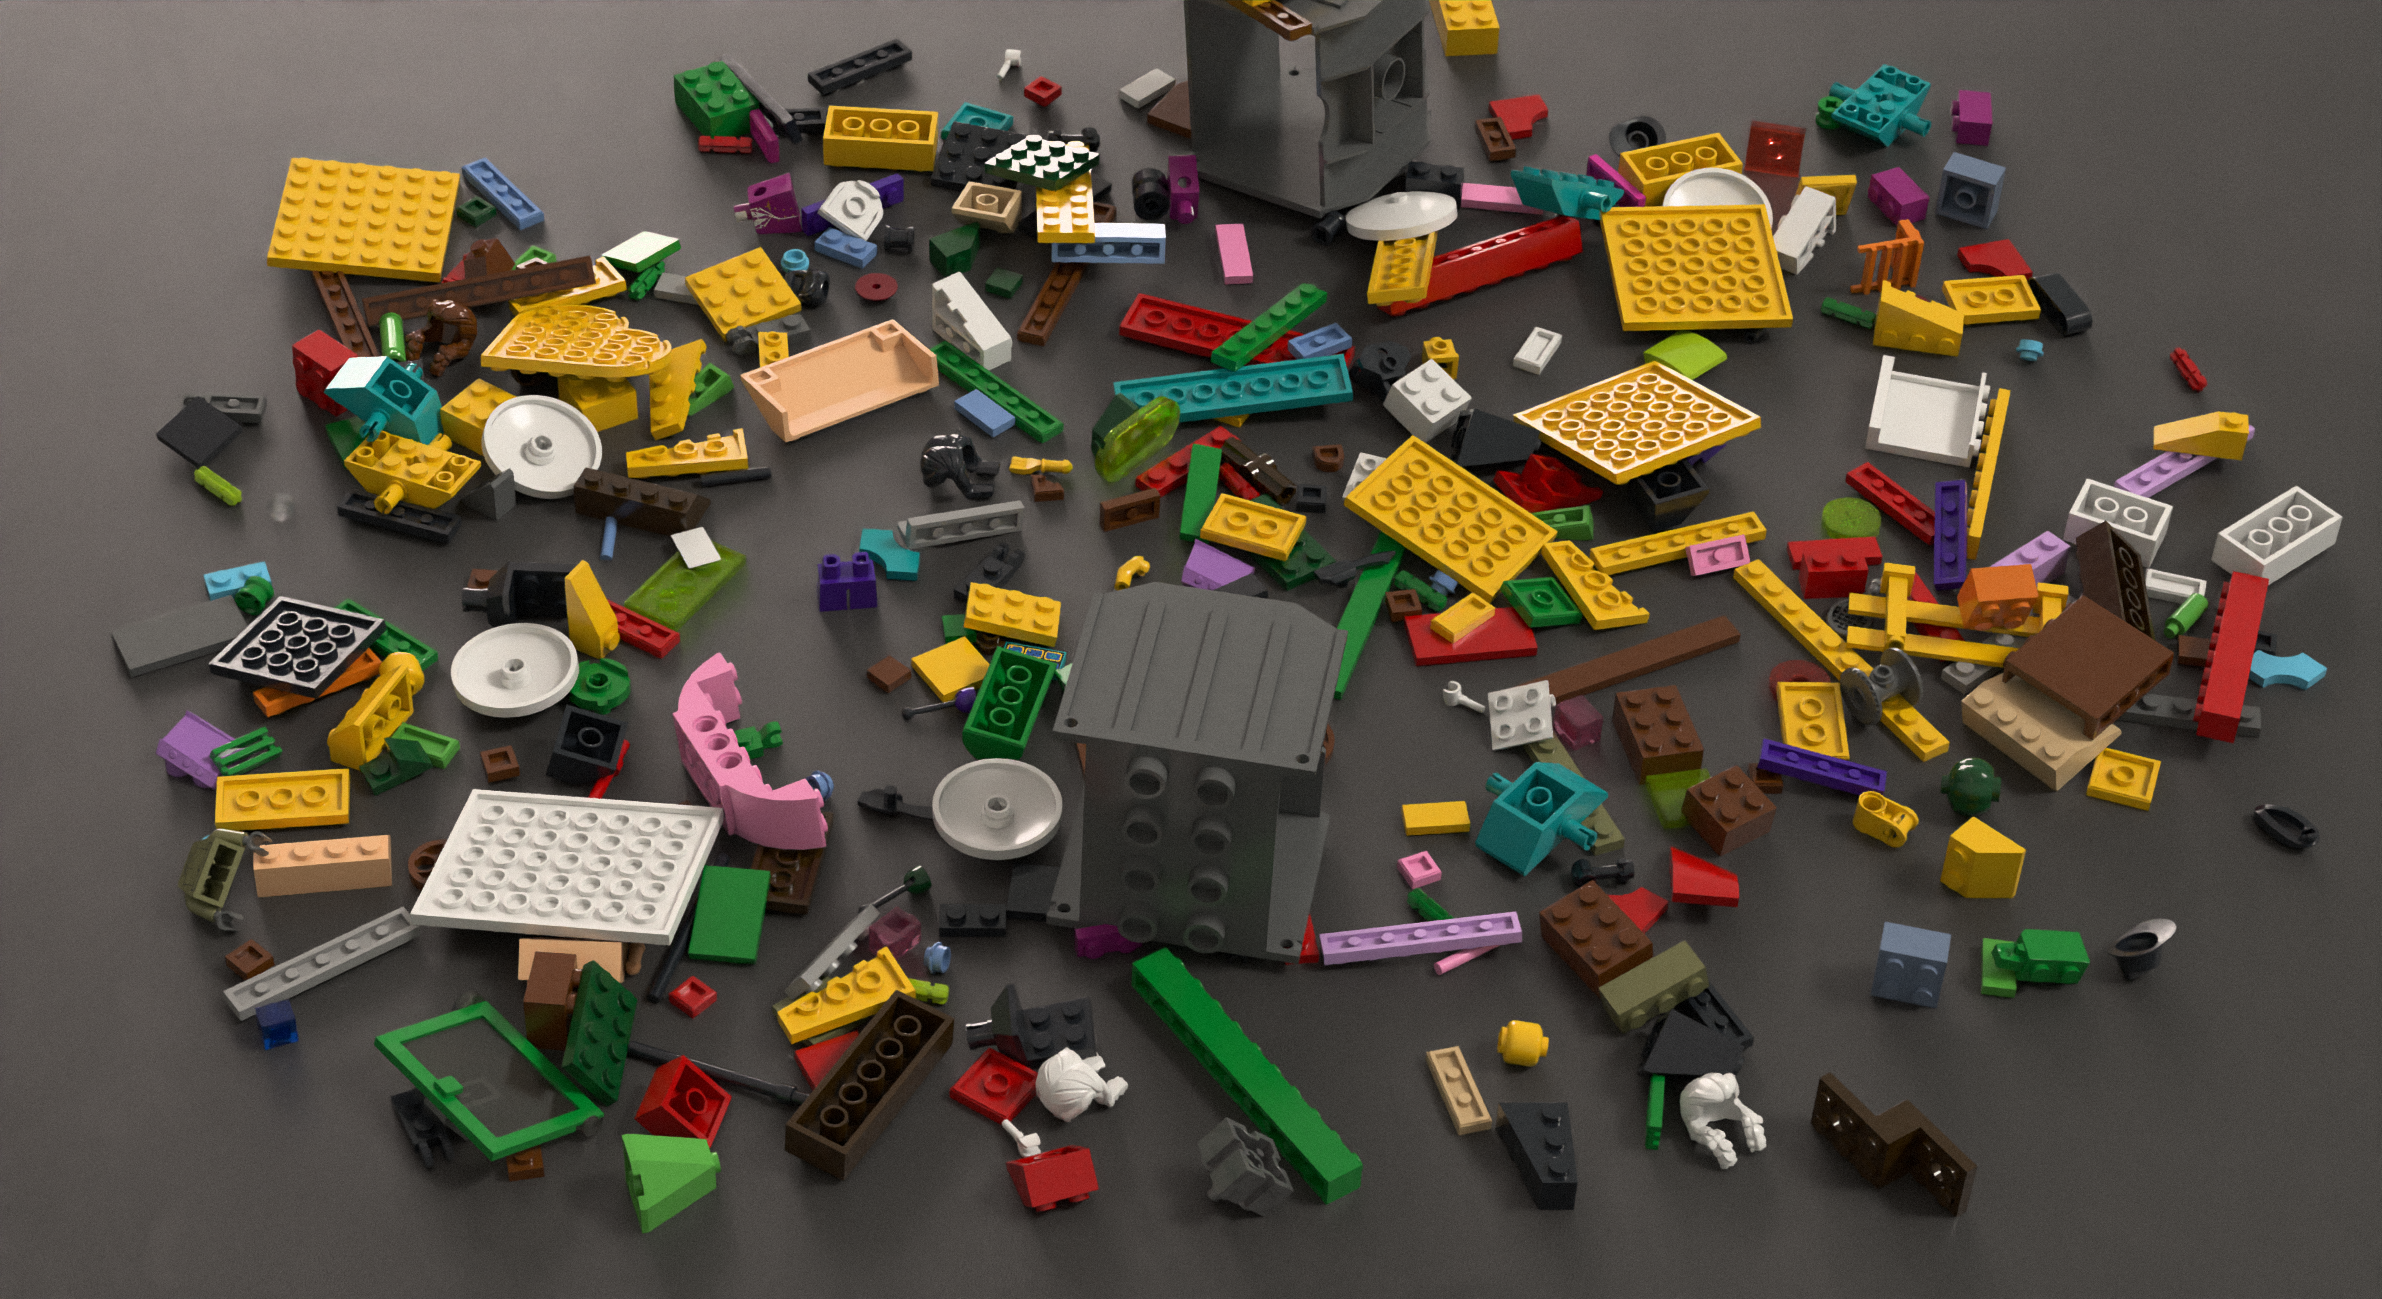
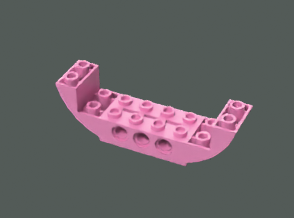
M720 652L715 654L691 674L680 694L678 711L672 713L682 764L710 807L723 808L724 821L722 825L728 835L737 834L750 842L779 849L805 850L826 847L824 833L828 832V826L820 808L824 807L820 791L818 789L813 790L806 778L772 790L768 783L764 785L757 765L752 766L750 764L749 755L744 746H738L733 729L726 728V723L740 719L738 705L742 704V699L734 685V681L738 680L732 662L727 663Z

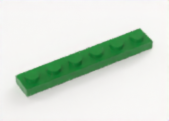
M1302 283L1212 351L1211 362L1236 372L1326 303L1327 292L1318 289L1312 284Z

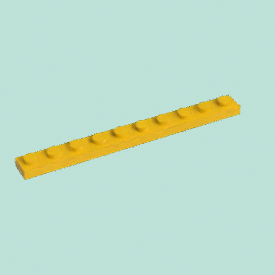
M1759 559L1734 570L1733 578L1839 681L1842 672L1850 667L1858 668L1868 677L1870 676L1873 668L1852 648L1846 647V642ZM1900 694L1881 702L1882 717L1880 721L1923 762L1948 751L1950 742Z

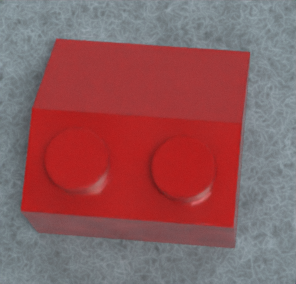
M682 1055L656 1069L634 1119L654 1136L706 1139L709 1148H711L732 1096L686 1056Z
M1068 1145L1006 1162L1007 1170L1023 1205L1035 1207L1036 1212L1057 1207L1056 1201L1068 1198L1069 1202H1077L1090 1198L1089 1192L1099 1189L1090 1149L1086 1147Z

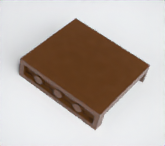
M2083 595L2074 603L2067 604L2058 617L2048 620L2039 633L2035 636H2029L2023 646L2016 652L2012 651L2006 656L2003 662L2004 673L2002 681L2007 683L2015 675L2084 719L2085 724L2082 734L2094 740L2170 674L2174 652Z

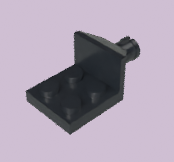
M509 561L490 578L488 588H463L462 610L463 612L477 611L487 613L488 623L493 628L514 624L517 621V616L568 618L564 578L577 564Z
M1014 983L1008 984L990 1008L991 1019L966 1024V1035L971 1051L981 1047L997 1045L1000 1053L1030 1069L1041 1067L1046 1060L1055 1056L1066 1047L1076 1052L1081 1059L1097 1056L1092 1006L1089 996L1022 1010Z

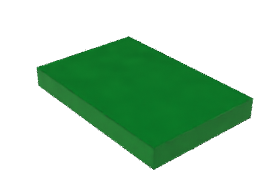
M704 865L688 953L690 959L756 964L771 879L770 871Z

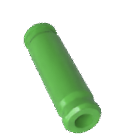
M386 313L379 320L382 356H388L395 362H405L406 353L402 318L396 313Z

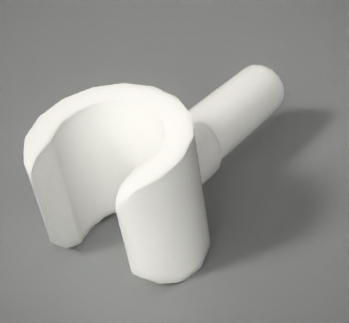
M1006 50L1005 62L997 74L999 80L1004 78L1011 66L1020 67L1021 50Z
M1450 681L1448 682V690L1443 689V699L1446 705L1457 706L1462 704L1481 714L1484 712L1485 706L1462 695L1461 685L1458 682Z
M1008 1119L1002 1122V1127L1017 1142V1147L1022 1157L1041 1153L1038 1148L1041 1142L1037 1133L1024 1136Z

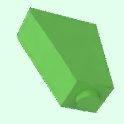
M640 1134L622 1135L625 1182L642 1234L652 1231L716 1188V1173L721 1172L717 1152H710L706 1139Z

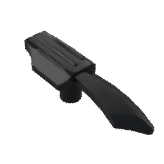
M1396 551L1378 552L1353 561L1345 559L1314 571L1313 576L1320 584L1325 583L1339 588H1346L1348 581L1355 579L1356 570L1389 564Z
M888 785L884 789L877 788L867 792L863 791L857 801L858 806L895 816L900 812L916 818L933 820L932 807L903 803V796L897 793V788L893 785Z

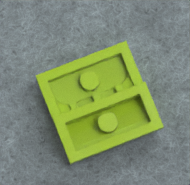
M1680 330L1643 352L1645 363L1657 361L1690 380L1697 378L1727 359L1726 353L1714 343L1687 330Z

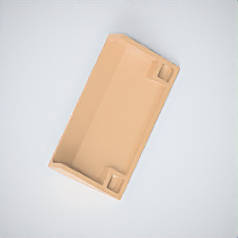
M893 319L740 375L742 383L771 430L785 443L796 441L802 436L939 386L936 355Z

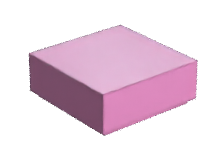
M1427 851L1399 859L1397 862V869L1412 889L1441 880L1442 872Z

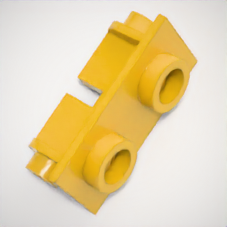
M774 331L758 332L760 368L789 357L787 333Z

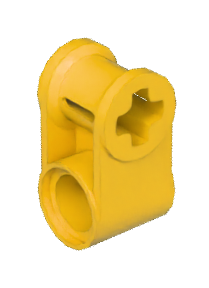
M1874 791L1863 792L1859 796L1853 817V825L1858 831L1879 839L1894 848L1904 845L1907 840V833L1914 830L1919 821L1917 814L1912 809L1902 806Z

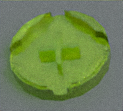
M1852 497L1837 498L1828 502L1823 508L1821 525L1822 528L1825 527L1827 529V534L1833 539L1876 537L1880 530L1881 515L1871 503L1862 499Z

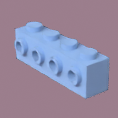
M1094 223L1095 243H1051L1052 262L1165 264V224Z

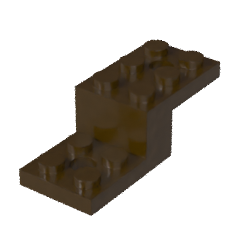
M1831 1072L1820 1077L1811 1124L1819 1134L1823 1135L1836 1148L1841 1156L1846 1157L1858 1169L1863 1178L1869 1180L1879 1190L1910 1172L1914 1179L1932 1193L1938 1203L1946 1207L1955 1217L1967 1212L1978 1166L1908 1099L1875 1116Z

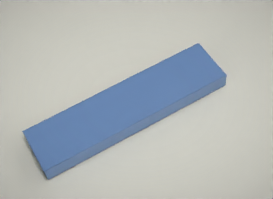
M486 157L461 167L462 175L519 230L544 221V213Z

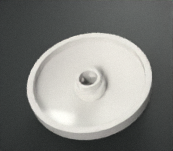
M1702 168L1684 174L1670 186L1662 205L1765 204L1770 227L1772 228V209L1764 192L1746 176L1728 169Z
M1421 191L1397 192L1369 200L1354 207L1346 215L1348 232L1357 238L1378 241L1400 240L1438 231L1454 222L1458 212L1455 199L1445 194Z
M526 395L503 402L490 414L482 433L483 455L493 473L497 475L510 468L514 473L515 490L537 498L556 499L573 495V486L585 467L598 470L602 459L601 440L593 424L573 406L552 397Z
M534 623L507 624L478 634L461 647L454 657L451 666L453 689L458 699L475 712L502 718L526 716L551 707L570 692L579 674L577 652L571 640L556 629Z
M995 758L967 763L949 773L935 790L932 813L936 830L953 848L977 858L1006 860L1028 855L1045 846L1055 836L1060 827L1063 805L1058 787L1044 772L1024 762Z

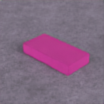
M760 109L751 110L749 115L752 137L768 162H778V137Z

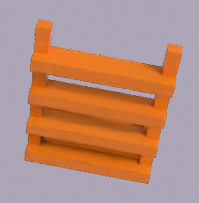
M1909 219L1898 221L1895 240L1857 246L1858 253H1866L1861 284L1850 286L1851 293L1863 292L1864 295H1869L1870 290L1876 289L1881 293L1883 280L1890 282L1891 287L1898 290L1901 289V285L1909 284L1911 288L1916 287L1924 241L1919 231L1914 228ZM1882 250L1877 280L1872 282L1877 251ZM1891 265L1893 268L1892 279L1887 280Z

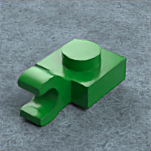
M778 721L765 724L758 732L755 726L734 731L738 746L745 747L750 759L764 756L763 749L776 748L783 745L779 734L782 733Z

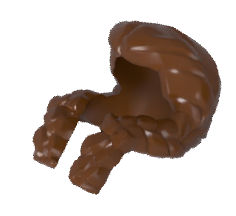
M439 300L431 301L427 311L428 322L426 326L405 336V342L408 343L405 348L406 361L419 360L424 342L439 341L450 344L447 346L441 345L438 349L439 353L434 355V360L430 363V373L438 377L443 375L450 361L468 356L478 333L477 320L474 313L466 306L451 300H444L442 302Z

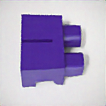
M855 552L852 555V561L840 562V556L836 554L823 556L822 563L817 564L819 612L847 610V591L850 609L878 607L874 565L867 552Z

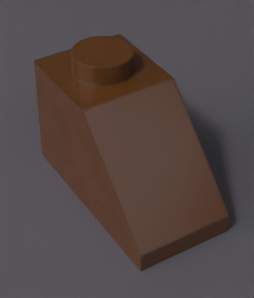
M498 238L480 239L472 244L470 247L471 251L464 260L465 279L510 271L516 263Z

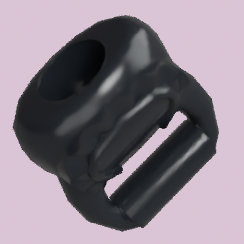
M815 268L809 269V271L795 270L785 274L784 280L791 290H793L795 279L797 277L802 278L799 291H797L798 295L796 296L801 304L821 305L825 303L830 287V277L826 272Z

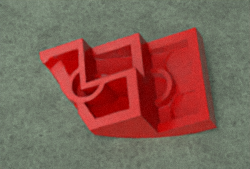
M1535 454L1530 455L1522 474L1497 470L1493 479L1508 499L1531 513L1582 506L1600 499L1603 494L1600 488L1587 487L1581 483L1582 476L1566 467L1565 464L1556 458Z
M1670 846L1669 873L1670 887H1672V902L1738 908L1739 883L1735 873Z

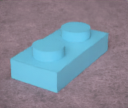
M265 561L203 574L210 601L232 595L234 599L239 589L244 588L246 580L251 576L262 577L272 585Z

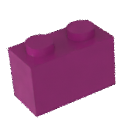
M1959 90L1957 100H1952L1950 116H1953L1951 132L1956 134V143L1988 146L1992 129L1991 93Z
M1900 167L1871 175L1868 198L1896 226L1900 220L1909 219L1911 223L1926 218L1929 196Z

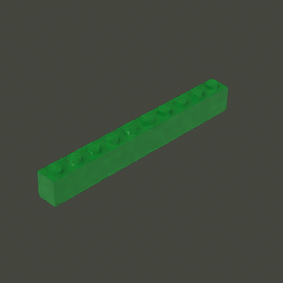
M1165 947L1132 963L1131 986L1265 1136L1273 1139L1281 1155L1326 1205L1360 1188L1363 1164L1359 1156L1354 1152L1351 1153L1342 1143L1339 1134L1335 1130H1331L1322 1121L1319 1112L1315 1108H1311L1304 1101L1299 1090L1285 1080L1279 1068L1266 1059L1260 1047L1255 1042H1251L1243 1033L1238 1022L1232 1021L1223 1011L1219 1001L1210 997L1204 990L1200 980L1191 976L1180 958L1174 957Z

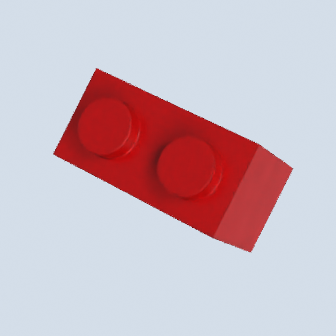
M1862 549L1807 551L1802 554L1798 580L1804 599L1849 597V593L1863 594L1865 592L1869 569Z

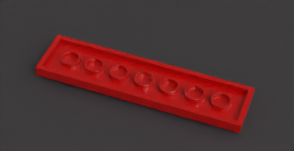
M1138 293L1119 326V335L1211 358L1212 351L1252 321ZM1289 330L1244 366L1297 360L1287 350L1288 340L1304 334ZM1355 346L1333 354H1344L1347 369L1355 356Z

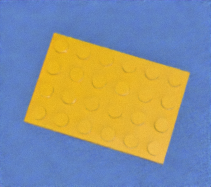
M1414 435L1406 440L1345 497L1343 504L1489 604L1501 593L1500 588L1503 581L1514 580L1541 554L1544 543H1552L1555 540L1558 532Z

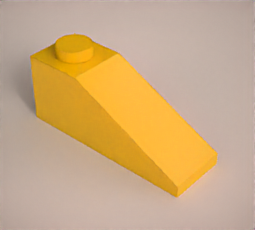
M2218 411L2154 426L2153 449L2242 461L2249 435L2248 415Z
M582 560L564 578L569 639L576 650L600 660V658H604L610 651L614 650L619 643L618 623L588 562Z

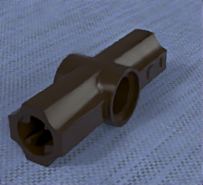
M1233 436L1225 440L1220 448L1222 449L1221 459L1224 462L1229 463L1251 487H1257L1264 494L1267 493L1276 503L1284 506L1290 502L1291 498L1296 494L1297 485L1277 470V466L1270 455L1267 453L1256 454Z

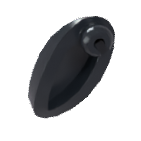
M2264 804L2257 806L2254 810V821L2270 836L2286 846L2310 848L2317 845L2320 841L2319 830L2300 813L2288 807Z

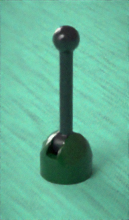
M917 865L905 874L903 886L875 901L872 905L878 908L906 891L917 895L932 888L929 875L923 867ZM860 906L858 909V914L868 906Z

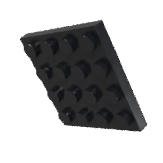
M279 596L209 663L211 674L228 679H235L317 699L387 630L385 620Z

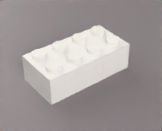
M2295 486L2219 532L2211 560L2230 574L2236 571L2268 578V585L2334 545L2342 516L2298 486Z

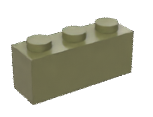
M1684 940L1598 989L1603 1008L1622 1034H1625L1632 1029L1643 1026L1646 1021L1668 1012L1675 1005L1689 997L1699 995L1704 989L1709 987L1706 967Z

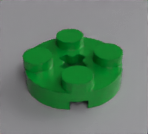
M600 658V663L590 664L589 660L579 663L578 678L568 693V698L581 708L593 710L594 713L601 715L608 714L612 708L623 703L631 692L628 671L624 665L612 659Z

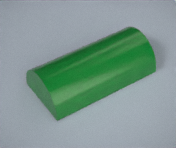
M997 646L962 732L963 744L973 757L978 760L1001 758L1017 761L1022 757L1055 673L1057 663Z

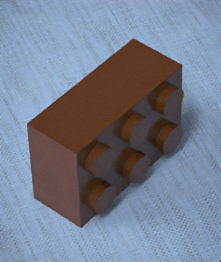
M1676 685L1618 692L1615 694L1612 722L1639 785L1700 777L1704 748Z
M1593 880L1539 912L1542 938L1599 999H1601L1599 987L1653 958L1652 941Z

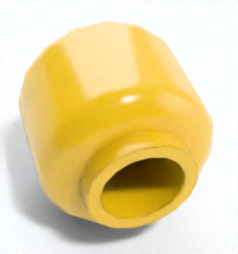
M395 652L388 655L379 667V675L382 676L402 664L408 665L412 696L417 694L424 685V674L419 661L414 655L407 652Z
M1512 1020L1506 1027H1501L1497 1053L1502 1054L1503 1060L1508 1064L1533 1067L1537 1064L1539 1057H1546L1549 1038L1543 1037V1031L1539 1024Z

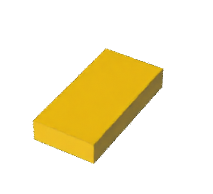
M1472 592L1432 619L1430 628L1453 644L1495 615V607Z
M1465 801L1402 805L1401 815L1406 836L1470 832V819Z

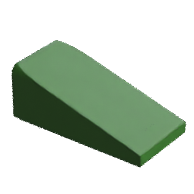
M712 363L705 366L694 378L696 387L694 393H691L688 399L691 404L688 416H692L728 394L734 388L730 375Z
M1590 505L1531 513L1558 531L1556 538L1593 540L1594 522Z

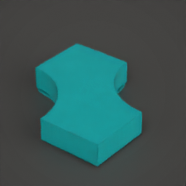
M863 528L859 552H867L870 560L881 565L886 572V579L917 581L920 552H913L901 547L893 537V530Z

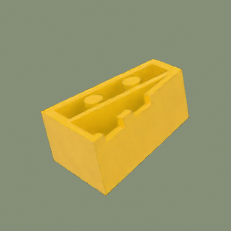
M1883 280L1874 327L1873 345L1958 357L1963 335L1964 313L1933 300L1929 303L1915 297L1914 292L1907 290L1905 293L1891 287L1890 282Z

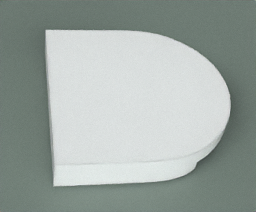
M857 180L839 183L817 213L844 233L867 241L882 219L883 208L878 191L869 183Z

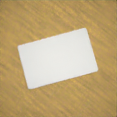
M703 527L671 535L688 568L721 560Z

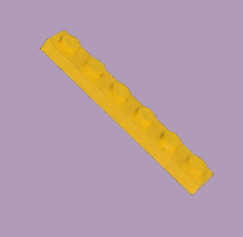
M1753 511L1591 548L1589 558L1594 562L1599 572L1611 575L1687 557L1685 547L1743 534H1745L1746 543L1764 540L1767 530Z

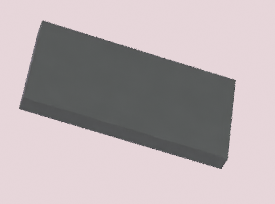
M228 595L114 629L110 632L112 640L132 678L221 651L248 625L232 595Z

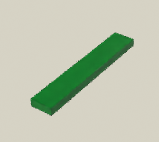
M946 340L929 349L936 355L937 367L941 373L968 392H972L975 389L979 390L1015 417V425L1043 444L1064 431L1063 422Z

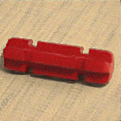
M700 136L698 139V149L700 152L714 150L716 153H736L737 150L740 153L749 154L752 151V139L750 137H740V140H737V137L714 136V139H711V136Z
M2178 347L2174 349V352L2170 353V360L2173 364H2176V368L2183 378L2188 381L2191 389L2202 392L2203 388L2208 385V382L2203 375L2201 376L2200 370L2192 359H2189L2187 352Z
M1229 463L1220 465L1218 478L1238 498L1251 500L1260 496Z

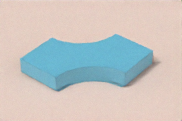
M2258 650L2253 654L2249 679L2263 688L2268 686V684L2285 683L2307 690L2325 677L2327 668L2303 652L2292 657H2277Z

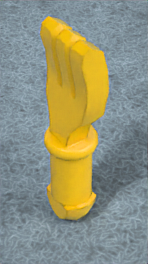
M1016 456L1012 457L1009 467L1011 473L1021 475L1032 474L1041 470V473L1059 472L1068 474L1073 469L1072 463L1065 459L1063 461L1046 460L1044 458L1037 460Z

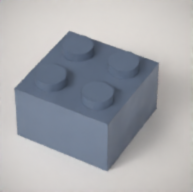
M1953 152L1943 169L1935 214L1988 229L1998 211L2006 167Z
M1884 922L1870 995L1937 1008L1947 965L1951 934Z

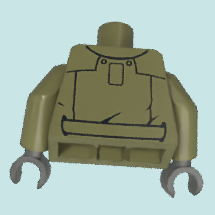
M220 828L214 830L206 839L194 842L183 866L177 886L185 892L184 898L187 909L191 913L212 923L217 921L218 927L222 930L238 933L237 930L231 927V921L233 918L244 920L243 916L228 910L221 912V908H223L245 847L247 846L260 856H267L269 852L260 848V845L264 841L272 842V839L259 831L253 832L248 836L246 832Z

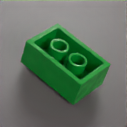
M723 61L712 62L709 65L673 75L675 103L703 136H711V139H714V136L738 137L750 133L749 113L751 110L759 109V102Z

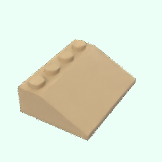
M2003 673L1982 682L1961 701L1962 720L1965 725L2056 792L2121 735V730L2111 724L2094 740H2091L2082 734L2085 724L2084 719L2016 675L2007 683L2002 681Z

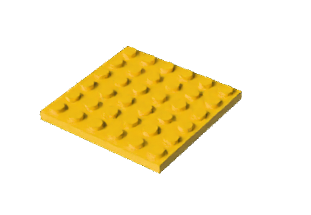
M304 157L291 158L267 255V266L311 271H333V273L343 271L344 274L440 282L460 184V174L448 171H427L419 168L406 169L393 166L366 165L364 163H344L335 160H312Z
M1765 204L1612 207L1608 212L1599 211V219L1623 331L1792 327L1793 316Z
M1652 361L1513 415L1514 422L1539 430L1538 438L1542 442L1617 485L1628 483L1630 479L1641 475L1651 474L1658 468L1676 464L1678 460L1698 455L1703 450L1713 446H1721L1726 441L1746 436L1751 431L1761 428L1760 416L1657 361Z

